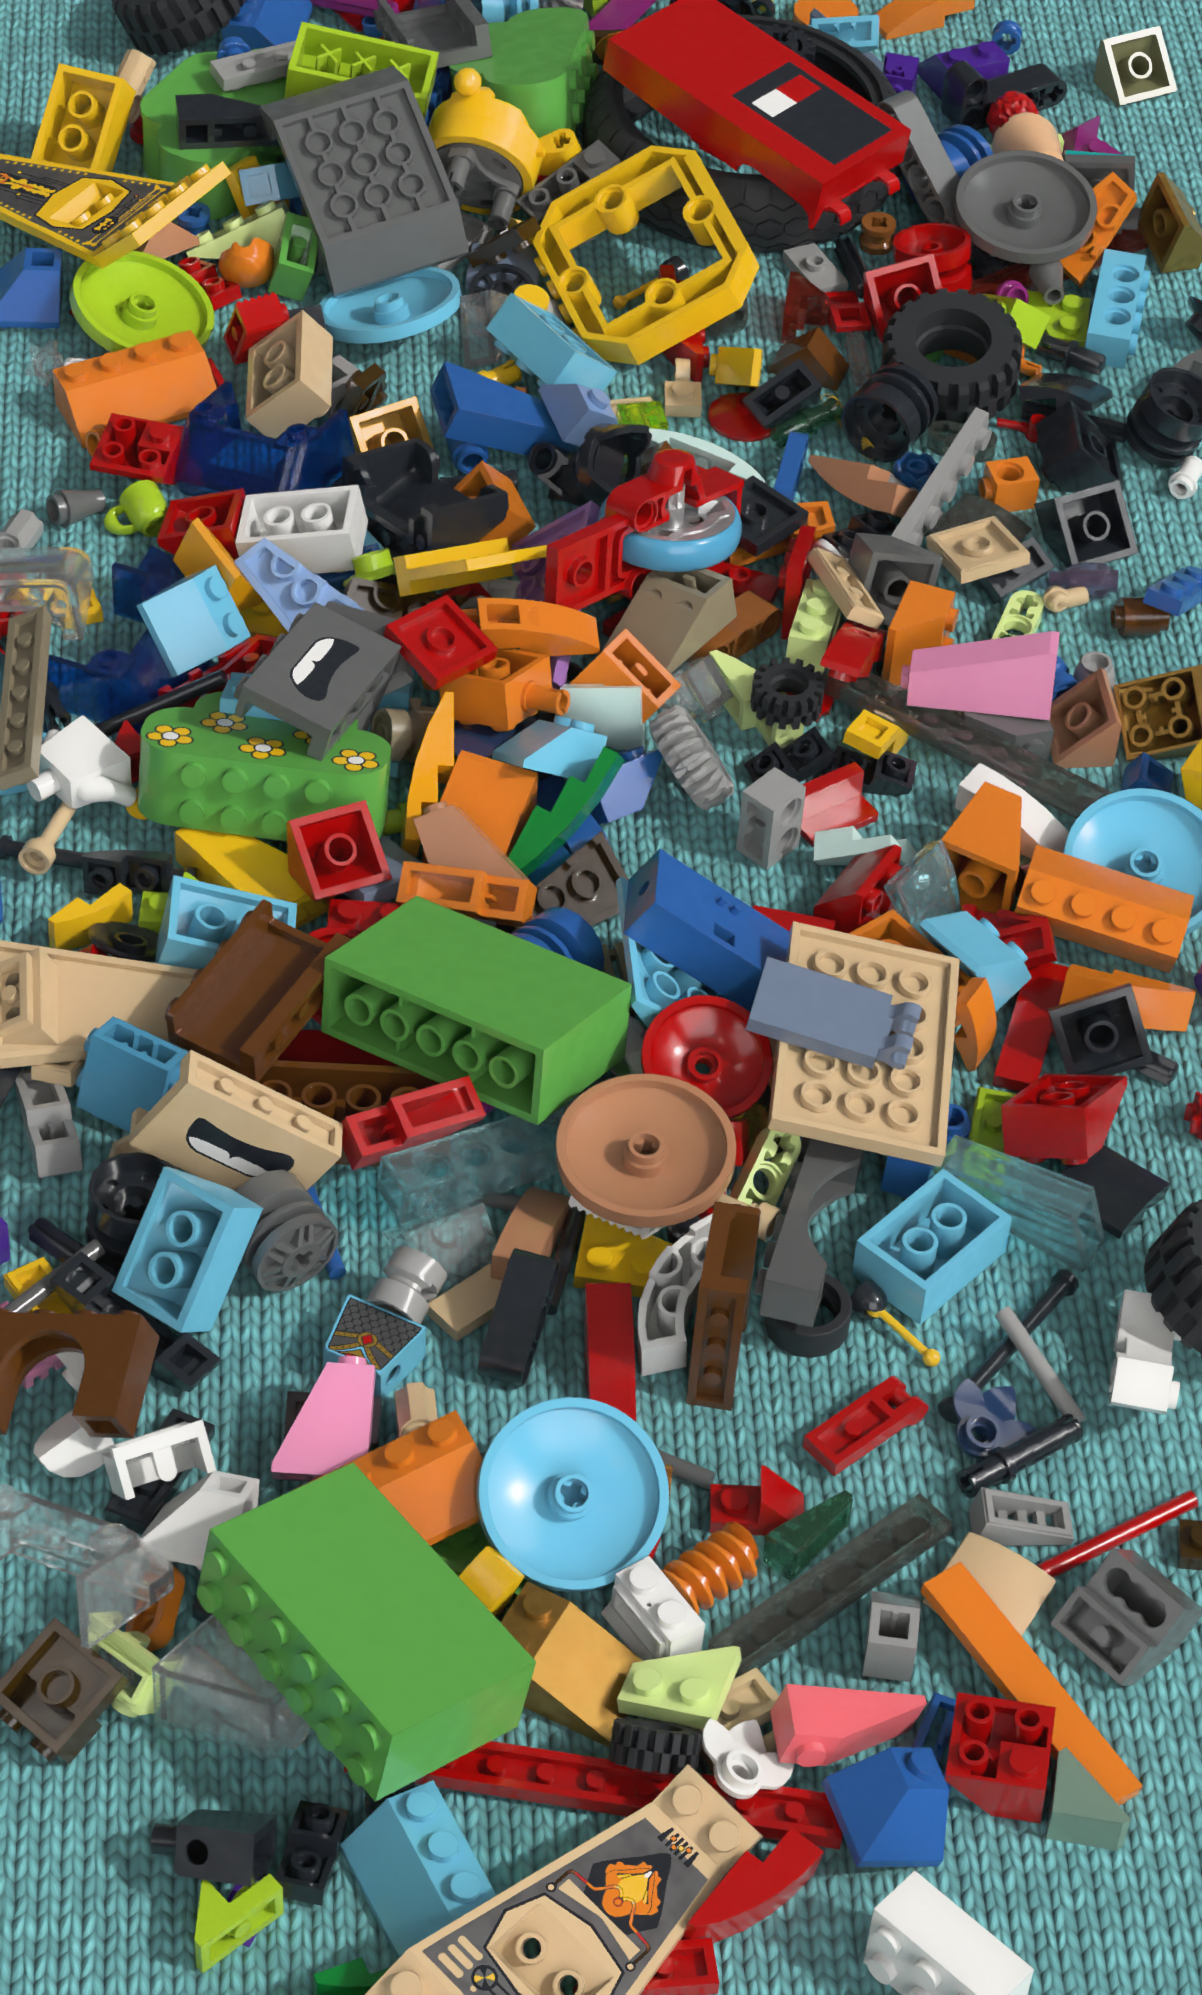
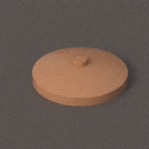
M630 1074L603 1081L589 1088L573 1101L563 1115L557 1131L556 1163L559 1175L569 1193L592 1213L606 1220L626 1226L664 1227L696 1217L710 1208L723 1195L732 1179L735 1168L736 1138L732 1124L724 1110L712 1097L701 1089L669 1076Z

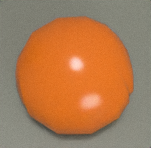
M255 237L247 247H241L237 242H234L231 248L221 253L218 261V270L224 280L240 285V288L261 286L271 276L274 265V249L269 242Z

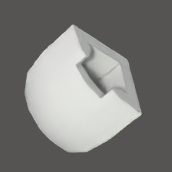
M73 1409L47 1428L34 1445L33 1453L38 1461L47 1470L62 1477H82L105 1464L102 1454L110 1452L109 1446L114 1445L111 1438L90 1437L73 1418Z

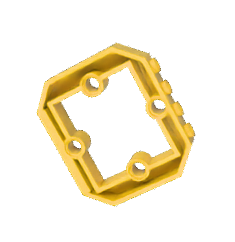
M651 145L551 202L540 225L541 229L533 240V245L539 254L533 260L543 278L548 275L550 276L551 280L545 283L555 301L562 299L563 303L558 308L568 325L574 322L576 327L571 330L605 361L633 365L644 363L739 310L760 267L696 150ZM682 187L689 198L682 214L695 241L703 246L715 245L722 259L678 284L670 278H661L654 281L645 292L646 302L608 323L599 307L602 300L600 291L589 272L584 267L577 265L570 250L606 229L616 235L631 231L639 221L638 211Z

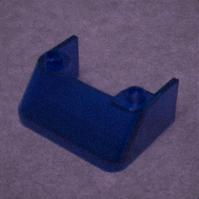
M225 381L189 413L175 472L178 490L185 495L194 497L241 488L244 489L246 495L328 488L342 476V457L355 454L347 410L339 409L319 429L298 423L289 426L279 437L272 438L242 430L232 384Z
M115 562L112 565L114 614L145 623L136 606L176 581L165 576ZM147 628L130 654L115 649H106L96 653L87 665L50 654L47 679L55 683L60 692L59 700L67 712L78 716L84 715L88 719L101 722L159 697L157 690L166 685L171 686L172 689L189 681V672L199 668L203 673L212 659L172 678ZM144 721L132 726L138 734H141Z

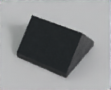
M1131 983L1048 1008L1052 1034L1066 1074L1114 1075L1154 1062Z

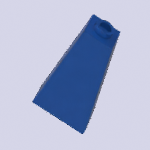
M444 361L430 389V393L445 438L529 456L534 445L543 441L570 452L578 447L562 441L543 400Z

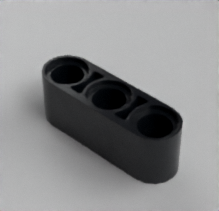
M514 1248L505 1271L479 1357L478 1375L521 1387L525 1385L558 1279L560 1260Z

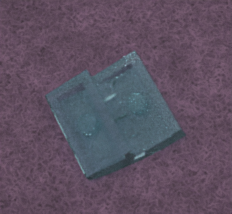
M942 840L929 841L883 886L896 912L924 937L925 935L919 926L924 919L956 913L960 910L956 874Z

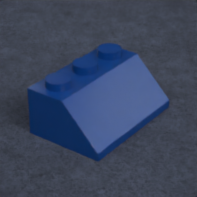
M245 0L243 7H240L238 15L235 18H231L229 24L222 29L223 40L232 36L239 37L250 47V50L295 41L301 22L308 23L313 11V3L310 0Z

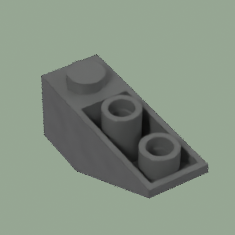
M598 139L537 184L532 191H528L518 198L516 203L530 217L534 216L538 224H541L552 201L621 163L620 159Z

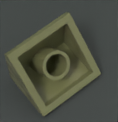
M1160 26L1100 41L1093 82L1117 107L1177 91Z

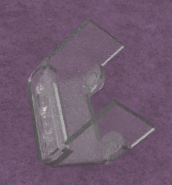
M0 1484V1560L12 1553L76 1576L82 1647L90 1649L174 1589L172 1563L133 1530L126 1528L122 1524L111 1523L16 1490L10 1485Z

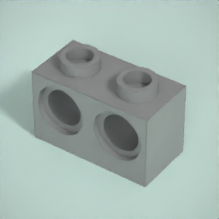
M774 767L742 791L736 850L768 870L797 848L800 840L806 787Z

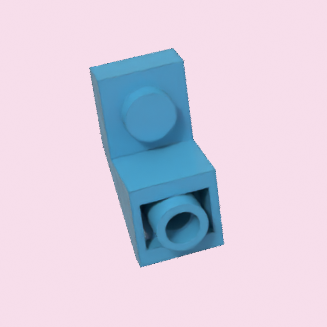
M286 162L238 171L245 206L262 204L269 200L281 201L300 197Z

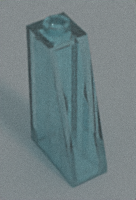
M954 1135L947 1145L946 1156L941 1167L933 1166L934 1175L944 1168L1012 1217L1009 1233L1077 1271L1084 1273L1105 1241L1095 1190L1091 1185Z

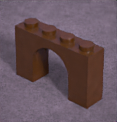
M0 1308V1435H6L19 1387L28 1372L49 1356L63 1352H77L84 1354L85 1364L72 1413L73 1418L90 1437L134 1438L159 1335L146 1321L144 1316L129 1310L119 1311L118 1314H98L90 1310H78L76 1313H55L47 1309H37L33 1313H16Z

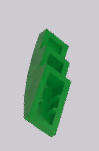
M604 746L585 783L569 776L551 812L537 805L535 806L508 857L526 876L544 864L578 830L597 806L625 762L621 755Z

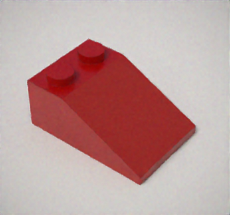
M1044 1074L1001 1105L1004 1156L1020 1157V1162L1040 1163L1045 1161L1046 1158H1060L1061 1163L1065 1165H1079L1088 1162V1159L1102 1149L1127 1087V1076Z

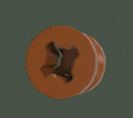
M870 212L863 216L861 221L863 233L860 234L859 238L860 248L871 255L888 254L893 249L894 238L892 235L896 229L895 219L884 212Z

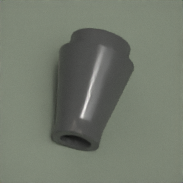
M1061 261L1031 264L1028 272L1029 279L1042 294L1045 302L1052 305L1061 302L1065 296L1063 289V265Z
M100 489L56 490L53 495H49L46 499V512L50 522L53 525H61L62 527H68L95 513L103 512L106 508L105 496Z

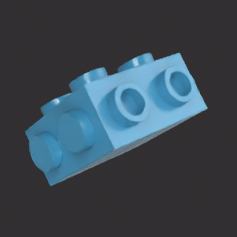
M113 1016L99 1029L94 1028L85 1041L84 1051L87 1052L85 1065L81 1069L76 1081V1086L80 1088L76 1106L91 1113L100 1120H106L130 1132L132 1113L138 1107L150 1111L179 1080L181 1059L188 1051Z

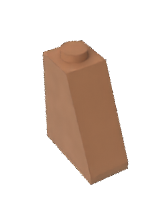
M446 801L438 802L423 809L424 815L413 819L428 864L485 871L488 875L529 880L461 808L452 804L448 806Z

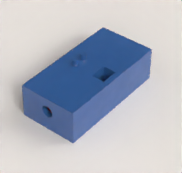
M661 849L628 881L623 934L726 999L739 1004L751 1012L767 956L786 962L789 931Z

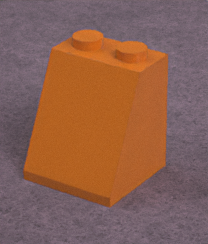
M461 750L440 802L446 801L448 806L452 804L461 808L509 857L537 805L538 773ZM423 849V863L428 864V861H427V858H426V855H425V852H424V849Z
M986 781L983 783L941 839L932 893L933 899L960 911H963L962 905L973 904L978 910L997 913L998 909L1012 911L1020 866L1021 796Z

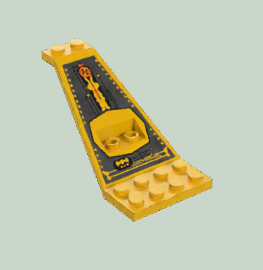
M0 154V220L103 269L140 247L230 175L231 172L223 161L211 169L206 163L190 174L189 177L187 175L178 182L173 183Z

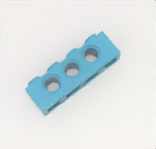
M1111 249L1104 250L1085 348L1105 355L1106 366L1125 369L1127 355L1135 356L1151 271L1144 270L1146 255Z

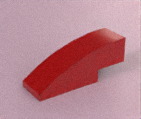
M470 1076L392 1097L384 1106L346 1116L341 1122L343 1124L342 1147L352 1170H356L406 1153L484 1119L486 1113Z
M585 1283L583 1308L586 1339L588 1399L617 1408L636 1422L635 1349L631 1283Z
M792 1827L764 1862L746 1850L688 1921L681 1940L712 1937L713 1943L740 1933L770 1916L790 1900L814 1875L824 1851Z

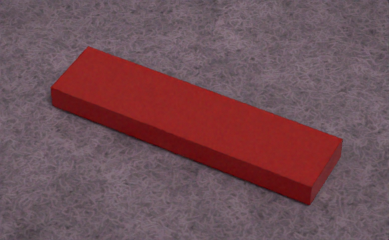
M1047 963L1027 968L1032 978L1019 991L992 1085L1020 1092L1040 1077L1052 1036L1048 1008L1058 1006L1060 1003L1066 974L1069 969L1067 966Z

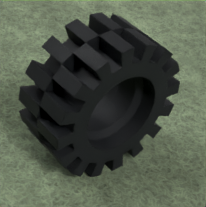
M776 658L772 659L769 662V666L763 663L760 665L759 671H755L750 701L752 712H756V717L759 720L766 717V725L772 727L775 722L779 723L778 729L785 730L786 724H791L792 730L799 729L800 723L805 727L811 725V721H816L822 711L825 680H822L821 672H814L815 666L810 663L803 667V660L796 659L795 664L790 663V658H783L782 663H778ZM778 692H790L796 695H784Z
M623 1717V1719L615 1718L608 1759L610 1762H615L614 1764L623 1765L627 1768H639L647 1772L656 1771L660 1774L672 1773L678 1775L687 1764L698 1772L702 1732L689 1726H679L670 1722L664 1723L660 1722V1720L652 1719L650 1721L644 1718L633 1719L629 1717Z

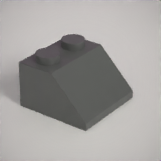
M856 533L848 563L882 612L885 619L881 625L890 626L910 580L935 586L943 558L939 554L893 536Z

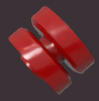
M925 223L903 229L894 236L893 259L896 263L934 253L942 289L947 288L948 292H957V289L968 291L971 289L973 278L972 265L969 259L972 251L971 236L968 231L957 225L947 223Z

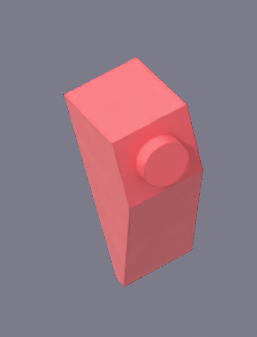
M786 1684L770 1711L778 1762L799 1764L803 1767L827 1766L905 1734L911 1730L926 1706V1698L924 1695Z

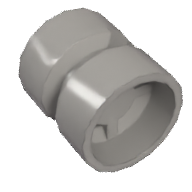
M400 1246L394 1250L383 1269L387 1278H380L376 1281L366 1301L421 1324L429 1310L427 1301H433L447 1278V1273L436 1260L414 1248Z

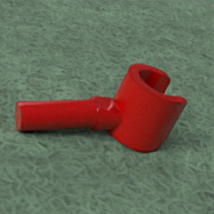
M1034 414L1031 416L1029 423L998 418L996 426L1025 433V437L1030 442L1036 443L1038 441L1036 424L1047 416Z

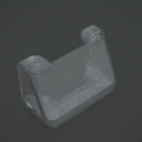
M73 547L0 548V612H28L45 606L52 616V623L57 624L63 630L64 640H83L94 578L90 557L84 551Z

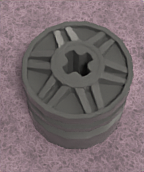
M285 1170L267 1171L251 1178L235 1190V1192L263 1207L242 1257L243 1263L263 1289L271 1292L291 1290L313 1278L331 1260L338 1246L339 1232L320 1206L314 1203L308 1191L293 1173Z

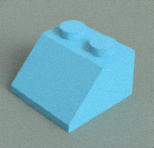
M216 565L180 579L136 606L172 678L230 650L251 637L244 619L240 615Z
M555 715L553 723L539 719L493 750L491 759L566 778L572 776L585 782L603 747L606 746L608 736L593 733L595 724Z
M967 911L926 918L919 924L926 939L943 954L960 959L959 968L969 977H986L991 989L996 1012L1032 978L1024 963L1028 960V957L1022 949L1012 941L1008 944L998 938L1000 934L997 929L983 917L978 921Z

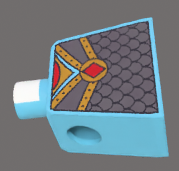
M349 1294L326 1342L323 1355V1369L327 1362L338 1363V1357L357 1356L367 1359L366 1365H375L374 1397H381V1400H383L424 1359L426 1352V1327Z

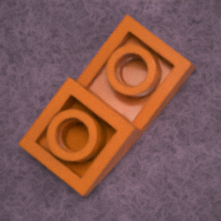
M972 977L957 997L956 1015L962 1026L954 1035V1041L967 1071L976 1070L993 1046L996 1036L995 1005L986 977Z

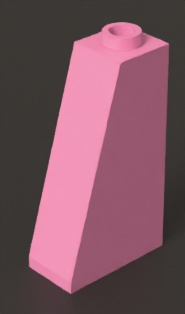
M1049 631L913 650L911 665H903L900 689H908V706L1050 720L1060 632Z

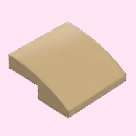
M972 1532L965 1535L942 1570L943 1572L961 1561L1021 1636L1057 1581L1016 1552ZM924 1598L922 1602L936 1612L926 1598Z

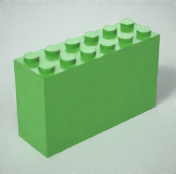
M415 896L325 957L321 1032L439 1083L470 1076L480 1101L539 1125L625 1058L632 984L429 900Z
M354 1463L333 1471L209 1530L196 1594L201 1606L206 1612L212 1613L227 1630L231 1641L236 1646L243 1648L256 1663L262 1677L267 1681H271L286 1698L290 1709L296 1715L302 1716L317 1734L321 1745L326 1750L334 1753L347 1768L353 1782L358 1786H362L375 1802L518 1727L536 1661Z

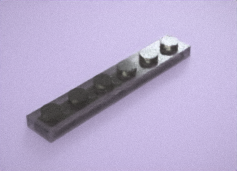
M918 1493L712 1637L708 1643V1650L729 1646L740 1647L741 1663L735 1678L756 1667L758 1670L950 1535L952 1522L921 1493Z

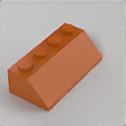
M191 330L175 333L150 342L140 343L119 351L105 353L84 361L70 363L67 366L52 370L56 406L82 448H86V433L92 430L95 425L107 424L111 413L171 423L201 414L202 409L221 405L205 350Z
M1036 845L1014 912L1020 916L1032 914L1048 917L1054 936L1170 973L1178 958L1186 933L1194 896Z
M456 1410L333 1470L336 1471L354 1463L430 1546L480 1521L476 1504V1484L483 1458Z

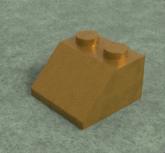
M1164 172L1157 173L1141 207L1139 229L1161 273L1197 269L1202 262V228L1195 217V211L1189 205L1182 190Z
M416 396L349 417L334 424L345 457L413 438L422 440L434 449Z

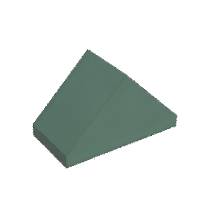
M1065 1747L1058 1752L1052 1776L1046 1839L1118 1850L1124 1846L1131 1818Z

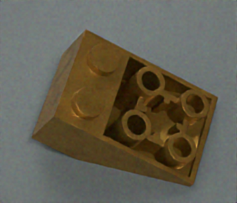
M1202 664L1114 685L1128 762L1133 761L1143 752L1154 759L1190 756L1202 738Z

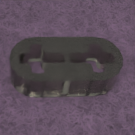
M945 420L935 421L928 428L927 448L934 454L944 456L964 424ZM993 431L986 449L977 452L974 462L984 463L994 458L997 436Z

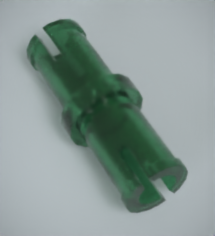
M829 398L827 401L811 409L803 408L797 411L795 417L770 428L772 441L775 442L781 439V441L776 443V446L784 448L786 447L790 431L809 434V438L815 436L819 429L841 420L843 411L841 405L838 404L832 408V405L837 404V400Z

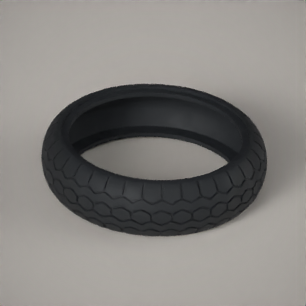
M738 14L759 29L760 25L773 28V24L778 23L780 28L791 25L795 31L804 30V37L811 36L813 38L812 44H816L814 65L875 106L879 102L897 94L883 72L869 58L844 41L821 30L804 24L800 25L793 21L779 18L777 20L766 16ZM603 69L597 75L585 105L583 116L584 146L586 149L599 139L620 159V162H623L651 145L657 146L646 138L634 125L639 118L654 108ZM898 164L889 171L899 179L902 170ZM705 167L753 253L783 252V250L812 243L817 245L835 239L859 226L863 216L870 212H876L889 197L888 189L883 182L878 181L875 183L872 181L841 200L851 210L852 218L850 221L841 226L839 225V218L834 212L827 213L823 211L815 227L811 230L808 228L809 221L804 208L762 174H742ZM682 187L638 211L639 222L657 232L685 243L717 250L715 245L703 246L695 241L682 214L684 206L689 201Z

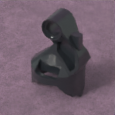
M600 423L590 428L584 436L585 441L574 454L551 443L539 442L534 445L529 453L528 466L539 479L550 487L549 499L565 501L578 507L593 501L601 508L604 500L613 489L619 486L625 455H627L628 464L624 483L640 476L641 455L650 445L652 434L649 432L650 427L646 425Z

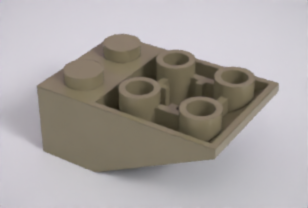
M706 568L685 572L653 570L645 577L603 650L626 628L671 674L737 617L732 578Z

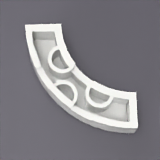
M713 1214L691 1225L688 1233L672 1246L668 1245L657 1258L649 1272V1279L644 1288L642 1298H640L638 1311V1359L642 1376L686 1367L687 1339L685 1331L690 1316L697 1306L700 1279Z
M1125 1289L1121 1299L1113 1350L1116 1352V1357L1113 1359L1110 1373L1109 1392L1112 1394L1109 1395L1108 1403L1109 1405L1165 1415L1167 1408L1175 1410L1177 1406L1180 1382L1172 1381L1174 1366H1172L1173 1340L1181 1341V1337L1175 1331L1170 1332L1164 1325V1317L1160 1312H1156L1151 1304L1152 1294Z

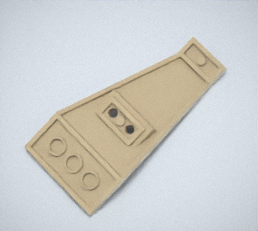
M0 940V1069L86 1060L87 1052L84 1051V1044L89 1033L94 1028L99 1029L113 1016L184 1049L169 1041L165 1012L169 1003L175 997H180L189 987L198 969Z

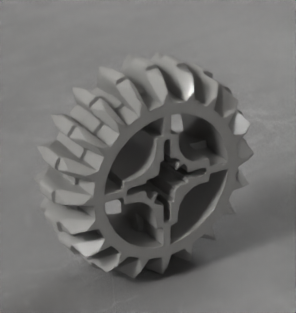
M675 705L669 710L667 708L657 714L658 717L649 722L652 739L670 767L671 772L691 797L692 801L699 808L706 811L714 806L718 807L727 801L726 798L734 794V783L719 755L691 714L679 705Z

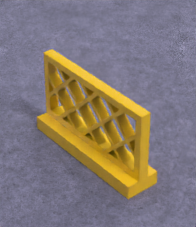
M506 537L393 557L400 597L513 576L511 563L546 557L547 545L509 551Z

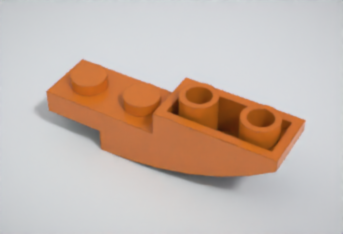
M477 598V609H461L498 649L519 648L521 651L548 656L600 654L596 617L572 608L526 599Z

